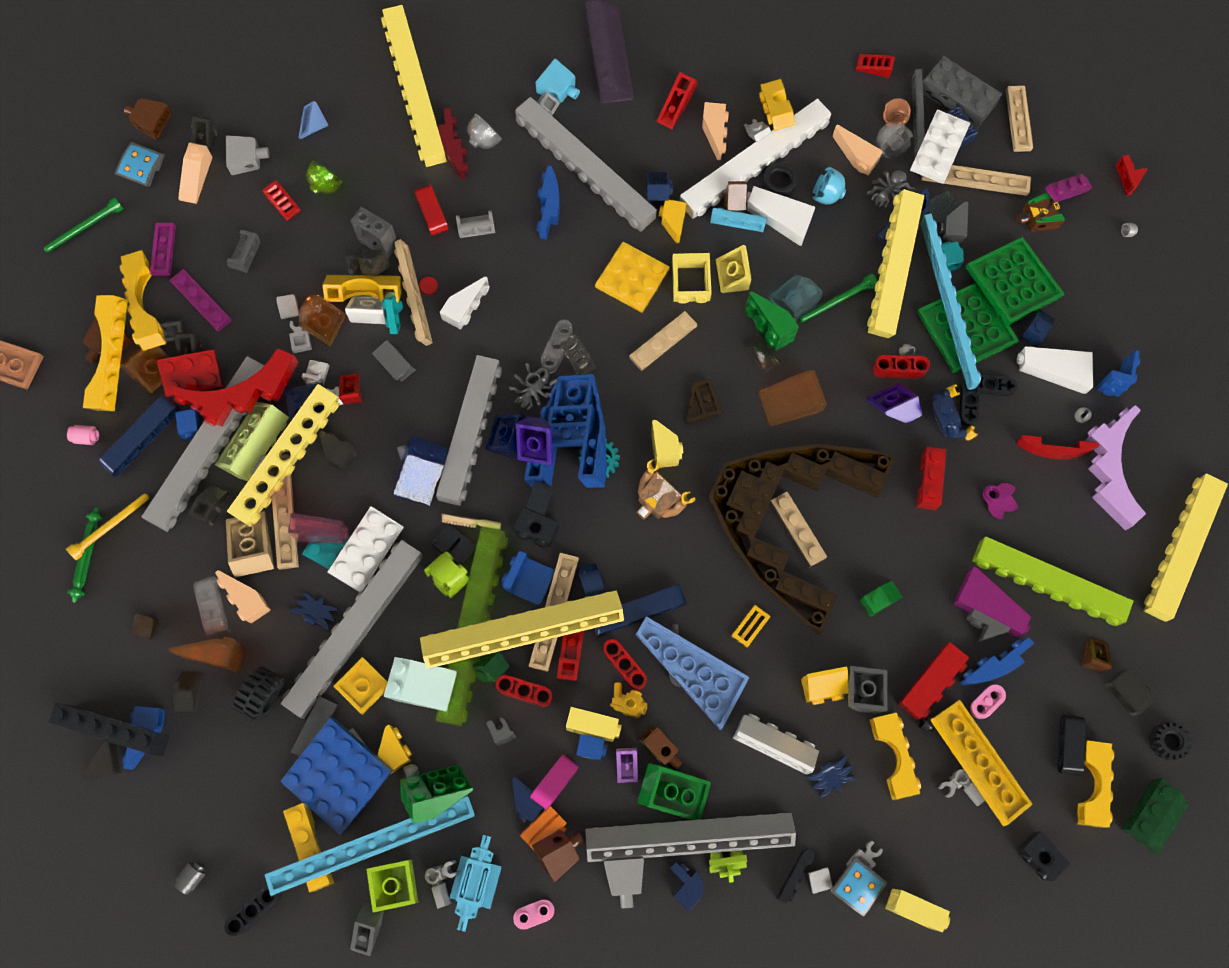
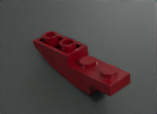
M451 108L444 109L445 124L438 125L441 142L450 166L462 180H465V172H468L467 161H464V157L467 156L466 146H462L461 139H458L457 130L454 131V126H457L456 115H452Z

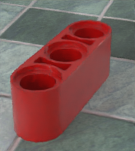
M432 185L414 190L431 236L449 230Z
M882 355L877 358L872 371L875 376L880 378L918 379L922 378L930 368V361L923 356ZM879 364H883L886 369L880 368ZM900 364L905 369H900L897 365ZM916 365L922 366L923 370L918 369Z
M611 639L606 641L603 652L607 660L630 688L636 691L642 690L647 682L645 673L617 640ZM614 645L617 647L618 652L616 654H609L607 647ZM626 660L631 666L629 669L623 670L620 668L619 663ZM640 676L643 679V683L637 686L633 684L632 678Z
M502 675L496 681V688L502 695L540 707H547L552 703V693L546 687L508 675ZM502 681H510L511 686L508 690L500 689ZM527 686L530 688L527 696L519 694L521 687ZM540 693H548L549 699L546 702H540L538 700Z

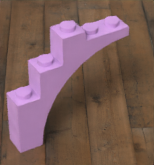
M1136 405L1130 410L1125 408L1118 415L1120 417L1118 421L1113 419L1108 425L1104 423L1099 428L1095 425L1087 433L1089 437L1085 440L1086 442L1099 443V447L1094 450L1098 455L1091 460L1093 465L1088 469L1102 483L1095 489L1097 493L1092 498L1125 531L1134 526L1146 514L1128 489L1121 462L1125 433L1132 420L1141 411Z

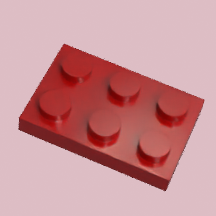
M215 349L157 360L166 397L172 396L169 393L172 386L191 391L224 386Z

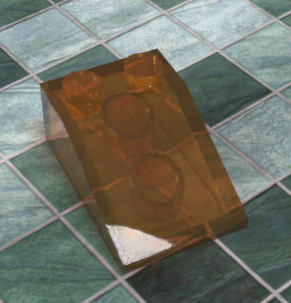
M815 370L794 375L758 391L770 426L822 412L827 404Z
M223 637V640L215 638L172 647L169 652L181 658L239 672L246 649L241 647V643L236 642V640Z

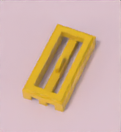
M754 605L731 637L747 648L771 616ZM756 610L758 612L757 616L740 637L738 633ZM761 616H764L765 618L761 622V624L757 627V629L754 631V633L751 635L748 641H745L744 638L747 636V634L750 632V630L753 628V626L756 624Z

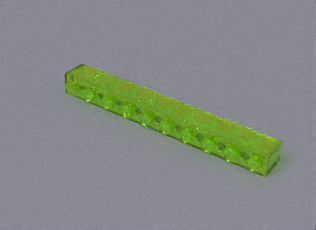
M481 527L457 629L490 620L488 609L489 605L494 603L495 594H492L494 586L497 587L499 575H497L498 567H502L503 556H501L502 549H506L508 541L504 531ZM481 656L449 663L448 669L457 671L447 711L438 710L437 722L462 727V723H466L468 717L466 705L471 702L473 691H470L471 683H475L477 677L473 666L480 660Z

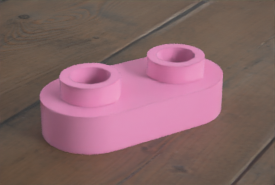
M999 685L987 687L971 703V714L977 719L989 717L1005 701V690ZM991 692L996 694V699L991 697ZM978 705L982 707V713L978 712Z
M543 899L521 907L514 914V924L520 929H528L544 923L553 917L554 905L549 900ZM543 906L548 909L546 915L540 913V908ZM522 914L527 915V922H521L520 916Z

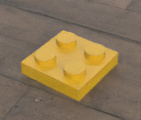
M362 657L333 687L363 715L385 693L388 681Z

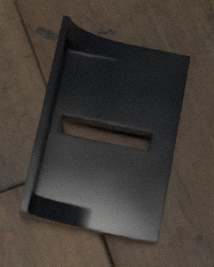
M447 524L440 534L430 541L431 545L443 554L448 552L458 539H461L450 553L454 559L453 562L457 566L459 564L463 566L478 549L477 545L450 524Z

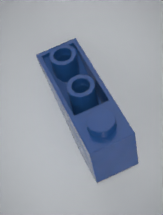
M134 706V711L130 715V723L160 733L163 727L165 710ZM127 748L122 758L123 769L134 770L145 753Z

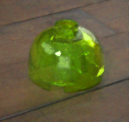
M312 160L306 170V179L311 185L309 189L316 194L320 192L324 194L334 193L343 181L341 179L337 181L338 176L323 165L319 166L317 164L316 166L317 162Z

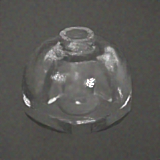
M478 114L469 121L467 133L470 139L468 141L475 148L479 146L482 149H491L502 140Z
M891 122L879 130L876 136V146L883 151V157L891 159L889 156L894 154L898 157L910 147L911 137L913 138V134L906 125L900 122Z

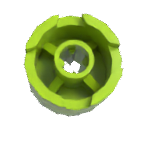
M444 552L426 567L424 572L427 577L431 575L434 581L433 584L445 596L448 595L451 599L470 579L466 575L468 573L461 564L457 566L453 562V557L448 552Z

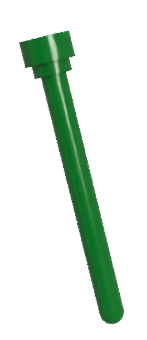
M113 197L109 200L107 207L44 246V251L51 252L110 213H119L124 208Z
M872 273L867 275L862 280V283L801 315L799 321L805 322L865 289H874L878 281Z

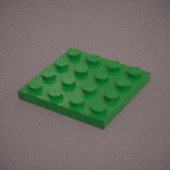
M1023 237L968 263L965 267L1007 326L1065 295Z
M977 283L956 292V300L961 306V317L966 323L965 331L967 336L970 337V348L976 357V363L1019 342L1011 327L1006 325ZM941 298L918 309L917 314L954 374L961 371L962 368Z

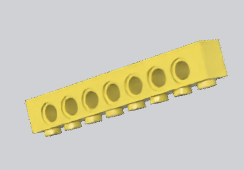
M317 384L227 510L229 514L249 527L257 523L261 517L259 513L263 508H267L272 501L271 496L275 491L278 492L284 484L282 482L286 475H291L295 469L293 465L297 460H301L306 453L305 448L308 444H312L315 441L317 431L325 427L328 422L327 417L339 407L338 396ZM323 405L324 410L317 413L314 411L316 406ZM306 421H313L311 428L303 427ZM300 436L302 441L299 444H293L292 440L294 437ZM284 452L291 453L288 460L281 459V455ZM272 468H279V473L276 476H270V470ZM265 483L268 485L265 492L258 491L261 484ZM256 500L254 508H247L248 501Z

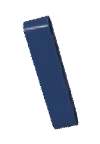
M166 396L157 399L100 458L99 465L113 477L120 475L175 419V413L180 412V408Z
M675 585L622 604L624 621L594 628L596 636L606 635L641 622L645 617L652 618L686 605L687 602L680 585Z

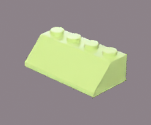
M256 402L251 414H247L214 465L239 479L249 481L261 456L266 455L268 449L275 444L276 437L286 427L289 417L271 404Z

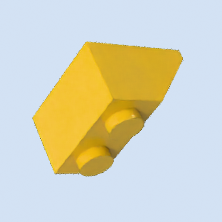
M847 666L804 676L801 682L806 703L812 702L813 705L825 703L824 699L832 698V701L844 699V695L848 694Z

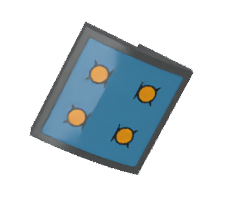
M131 142L123 153L115 174L150 187L155 171L160 170L164 154Z
M854 857L830 892L864 917L888 882Z

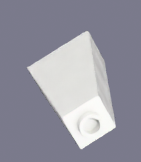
M754 186L752 192L747 193L746 203L748 204L746 210L753 215L758 214L762 217H767L766 224L802 246L815 207Z
M1024 347L1017 355L1019 371L1086 394L1093 388L1092 352Z

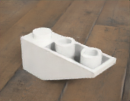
M483 277L449 297L440 311L442 320L459 329H462L463 325H467L471 318L470 314L478 308L481 297L485 296L489 290L488 278Z

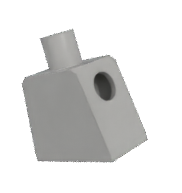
M226 136V166L231 175L258 170L260 168V159L269 158L268 147L259 148L255 138Z
M644 858L604 861L611 895H620L621 908H632V894H641Z

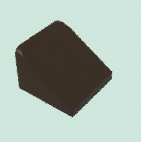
M136 613L132 634L152 639L158 620Z

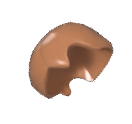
M896 98L886 103L883 118L888 126L893 128L902 127L909 121L910 106L906 100Z

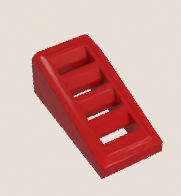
M859 54L856 71L890 78L895 56Z
M274 181L262 190L267 200L286 221L301 212V209L277 181ZM290 206L293 207V208H291L289 211H287L286 213L284 212V211H285L286 209H288Z

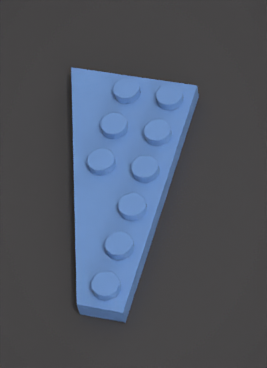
M645 617L635 635L719 730H722L750 677L652 619Z

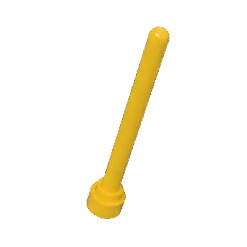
M141 495L82 542L68 546L66 548L67 552L77 561L83 556L84 549L147 502L149 495Z

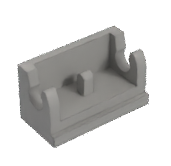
M492 210L488 211L489 215L460 219L459 215L456 216L459 237L465 238L495 233Z

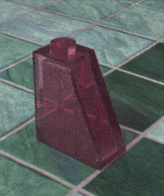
M291 513L288 533L297 542L344 544L345 539L348 538L349 529L341 520Z

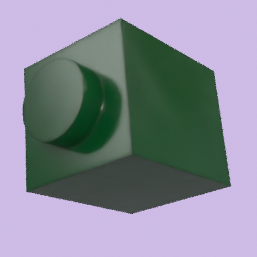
M500 651L483 655L473 666V669L478 679L486 683L496 682L510 666Z

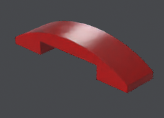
M1022 435L1016 444L1032 454L1050 459L1078 458L1091 453L1099 447V443L1079 441L1073 447L1042 444V437Z
M584 631L563 636L557 679L577 681Z

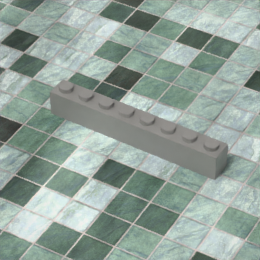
M476 356L436 497L438 501L461 506L462 500L465 501L467 490L465 488L467 483L471 482V467L476 464L477 454L475 453L477 447H480L482 443V429L485 430L487 426V412L490 413L492 408V401L490 400L492 395L496 394V379L500 378L502 373V367H500L499 360Z

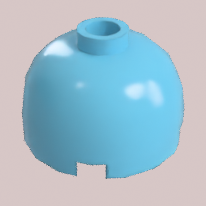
M832 167L825 169L827 173L820 175L813 189V193H816V195L812 199L825 205L837 202L846 193L844 176Z

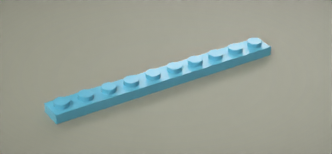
M926 214L920 222L967 389H975L981 381V374L976 369V357L971 351V340L965 331L966 323L961 317L960 303L956 300V288L952 286L951 271L947 269L946 254L943 253L941 248L942 240L936 231L937 223L933 220L932 214Z
M469 797L460 799L434 819L413 824L411 819H407L264 874L270 895L283 892L472 818L475 814Z

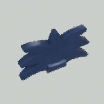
M303 593L307 600L295 601L303 608H294L290 612L303 616V621L312 626L316 624L321 625L330 632L329 625L324 619L335 622L330 612H338V609L324 605L323 597L316 601L309 594Z
M844 755L836 763L832 764L829 761L820 766L818 773L806 777L809 780H820L812 786L813 789H823L820 797L827 795L833 787L841 792L840 783H846L855 779V776H847L852 769V765L842 768L846 762L847 755Z

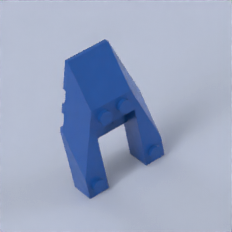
M594 374L558 376V382L554 384L550 392L551 396H548L550 399L546 407H543L540 412V418L545 419L552 430L553 465L527 461L524 480L532 488L535 482L539 484L543 482L551 486L557 447L583 446L578 479L586 488L604 487L607 472L605 423Z

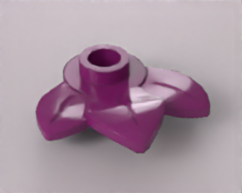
M1011 484L989 485L982 492L983 499L988 503V511L997 519L1001 520L1004 512H1013L1019 508L1011 496L1016 489ZM990 492L994 494V498L989 496Z

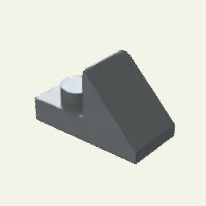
M975 609L970 611L966 617V620L970 621L972 626L979 629L983 628L978 642L1003 635L1010 630V627Z

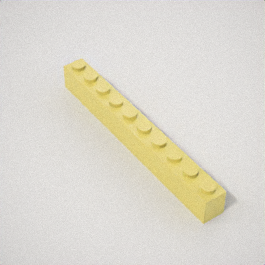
M403 5L382 9L384 17H381L383 28L388 29L385 35L387 42L392 44V46H389L392 57L395 56L396 58L393 61L395 71L400 72L397 78L399 85L404 87V90H401L404 101H408V105H405L408 116L412 115V120L409 121L412 131L416 130L417 133L414 135L416 146L420 145L421 150H418L420 160L425 161L426 167L447 162Z
M617 590L605 592L583 599L567 601L554 606H547L533 611L509 615L504 618L488 620L483 623L421 637L422 654L428 669L624 621L623 609Z

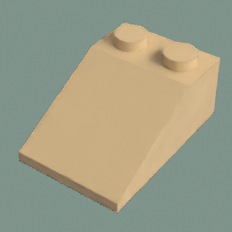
M265 511L259 513L261 514L260 519L250 527L236 517L226 519L228 564L234 577L274 569Z

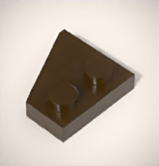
M711 379L693 383L686 423L691 424L721 415L722 411Z

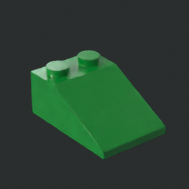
M648 763L637 803L690 820L701 819L711 782Z

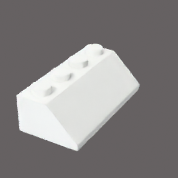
M753 714L742 717L733 739L804 774L813 772L819 753L818 750L814 749V744L808 741L802 743L796 740L797 736L789 732L784 734L778 731V727L771 723L765 725L759 722L760 718Z

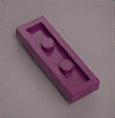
M1079 174L1049 184L1045 190L1056 203L1088 192L1092 186L1083 174Z
M155 223L150 266L152 276H171L176 231L174 223Z

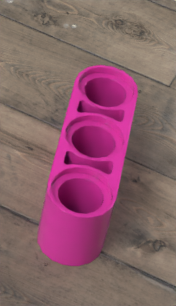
M563 754L540 782L530 798L547 810L580 766Z

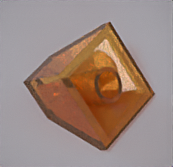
M308 295L299 310V325L323 343L331 346L347 314L319 295Z
M159 346L144 351L142 348H139L120 364V367L132 380L149 393H152L162 384L157 360L169 357Z

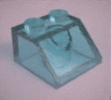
M795 274L769 295L768 298L774 304L787 310L796 321L820 301L823 291L811 279Z

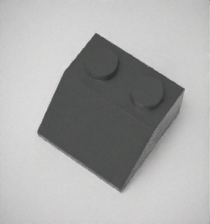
M848 666V707L857 712L872 714L888 711L887 670Z

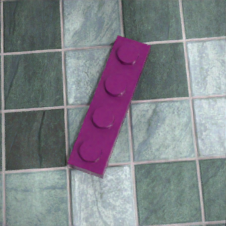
M184 269L169 280L217 332L232 321Z

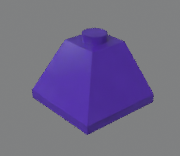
M900 383L867 398L869 403L885 415L904 423L912 422L922 416L919 396Z
M528 416L517 422L518 460L553 465L552 430L546 420Z

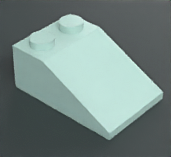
M395 657L384 697L398 702L447 711L457 671L438 666L427 669L425 663Z

